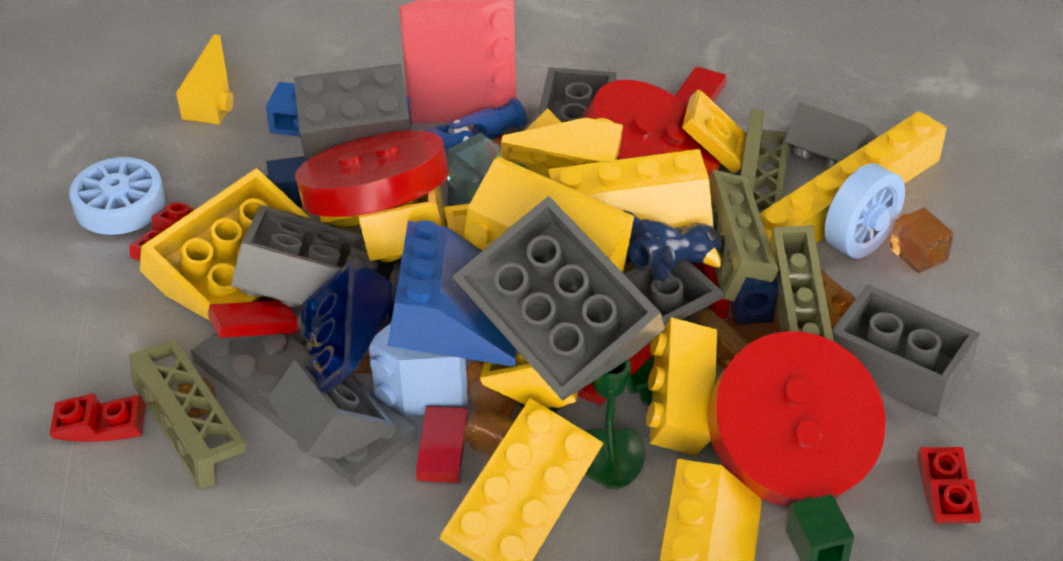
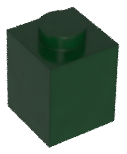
M833 494L817 498L807 497L790 504L786 533L800 561H849L854 534Z

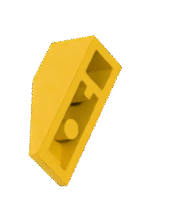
M213 35L176 92L182 120L220 125L227 112L232 110L234 97L229 89L220 35Z
M581 118L503 135L501 141L502 158L513 163L543 169L617 160L623 125L616 124L605 118H598L596 120Z

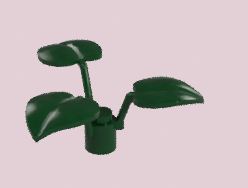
M654 355L632 376L630 375L631 367L628 359L592 382L595 391L601 397L607 399L605 430L594 428L585 431L603 442L602 447L585 475L608 489L617 490L628 486L638 477L645 460V447L640 436L632 429L624 428L613 431L615 400L617 396L624 392L627 386L630 394L639 392L641 401L645 405L650 406L652 390L648 389L650 372L654 367ZM516 401L522 408H524V404ZM549 407L548 409L555 413L560 408Z

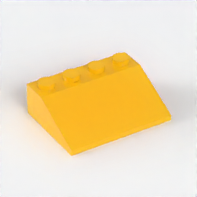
M256 168L141 246L140 272L166 297L210 321L208 318L209 304L255 302L264 296H250L243 293L240 288L231 286L242 241L259 206L264 205L303 217H310Z

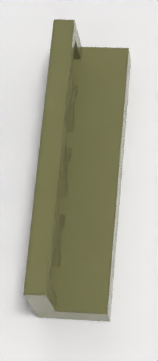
M751 109L740 176L747 177L759 210L761 208L767 209L773 205V202L775 204L782 199L789 147L784 141L788 132L763 130L765 110ZM761 142L776 143L782 145L773 150H769L763 144H761ZM769 162L776 169L767 173L759 166ZM767 185L773 192L764 196L756 189Z
M712 170L709 176L713 227L722 239L720 268L714 267L719 287L724 292L723 299L734 301L746 277L773 282L779 269L747 177Z
M176 339L129 354L132 384L199 490L215 485L214 464L246 452L245 441ZM171 355L175 359L172 368L158 366L153 363L156 360ZM176 381L190 384L193 387L189 394L171 391L173 383ZM191 407L208 410L210 414L207 420L188 417ZM209 434L226 437L229 440L228 443L209 449L205 443Z

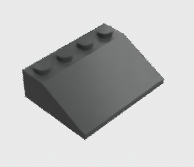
M549 195L452 276L453 280L562 401L633 357L664 330L661 312Z
M260 205L242 241L231 286L240 288L243 293L250 296L258 297L265 295L279 299L282 304L290 307L302 305L309 308H326L332 313L333 318L342 316L355 320L357 324L363 327L375 328L379 326L384 328L387 325L395 298L402 257L391 262H381L380 259L370 261L363 233Z

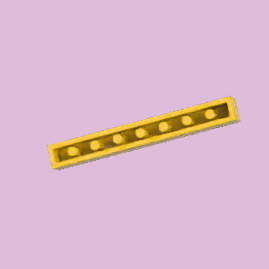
M918 111L759 214L769 243L773 227L813 225L816 243L825 238V220L832 200L839 188L853 172L862 166L875 163L898 174L905 184L940 160L947 127Z

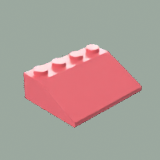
M418 0L399 6L406 97L410 98L412 124L451 122L488 107L496 109L507 105L510 99L516 98L514 0Z

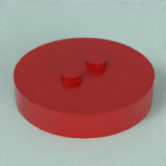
M628 79L609 82L598 90L582 114L581 118L595 120L605 118L616 124L623 125L617 160L700 149L708 178L712 170L718 171L719 161L682 128L688 105L673 94L655 85Z
M396 131L355 139L327 149L304 162L297 169L295 180L303 207L307 212L325 217H348L383 211L420 198L440 186L448 178L450 169L443 140L440 136L425 131Z
M788 331L761 337L748 344L735 355L720 374L712 390L708 406V428L713 448L725 469L759 498L779 506L790 507V504L807 497L817 498L833 494L836 499L862 481L874 467L880 456L886 433V416L883 400L874 379L852 353L825 337L806 332Z

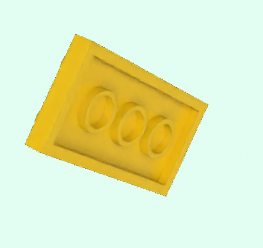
M530 398L448 522L439 539L473 561H532L602 447L603 442Z

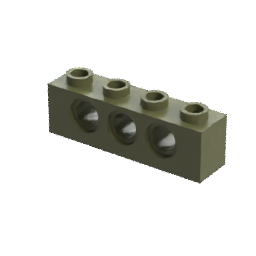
M813 225L773 227L770 246L779 269L775 278L778 286L776 311L780 332H806L834 341Z

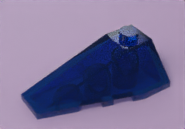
M356 257L302 303L300 331L302 336L309 340L306 349L309 354L315 357L312 366L320 390L326 394L357 369L392 306V283Z

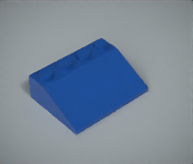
M408 221L387 346L515 367L516 349L452 278L453 275L481 253V249L449 228L438 226L434 222Z

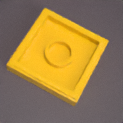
M697 90L689 98L682 128L734 174L742 167L747 133L701 90Z

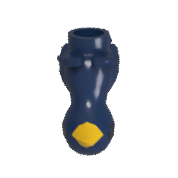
M623 210L634 216L629 240L630 245L628 247L629 258L632 264L639 270L645 271L652 268L655 280L666 281L671 276L668 267L674 268L676 263L682 260L720 268L722 262L720 256L722 239L717 230L710 225L695 223L689 226H682L681 228L672 227L666 223L653 220H640L632 212Z

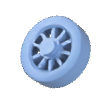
M131 157L110 158L92 164L75 177L69 189L70 201L78 223L89 231L106 235L129 233L152 222V216L164 208L166 200L159 171L152 164Z
M875 163L862 166L853 172L839 188L829 207L824 230L828 245L852 259L863 258L875 251L888 237L901 213L905 198L903 179L898 174Z

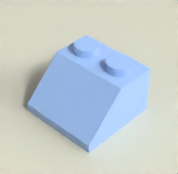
M391 323L368 341L374 395L389 408H393L406 417L425 415L426 406L469 407L466 361L464 358L387 346Z

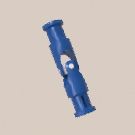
M517 98L509 100L507 105L496 109L488 107L453 120L445 126L425 130V132L434 133L442 138L447 156L457 150L466 149L499 137L501 132L513 127L523 128L527 124V116L521 102ZM470 124H473L472 132H470L467 128V126Z

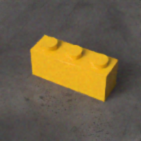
M671 317L664 326V330L652 339L650 354L654 355V367L650 372L648 389L652 390V402L646 415V425L650 427L649 444L697 456L711 441L708 428V406L716 382V329Z

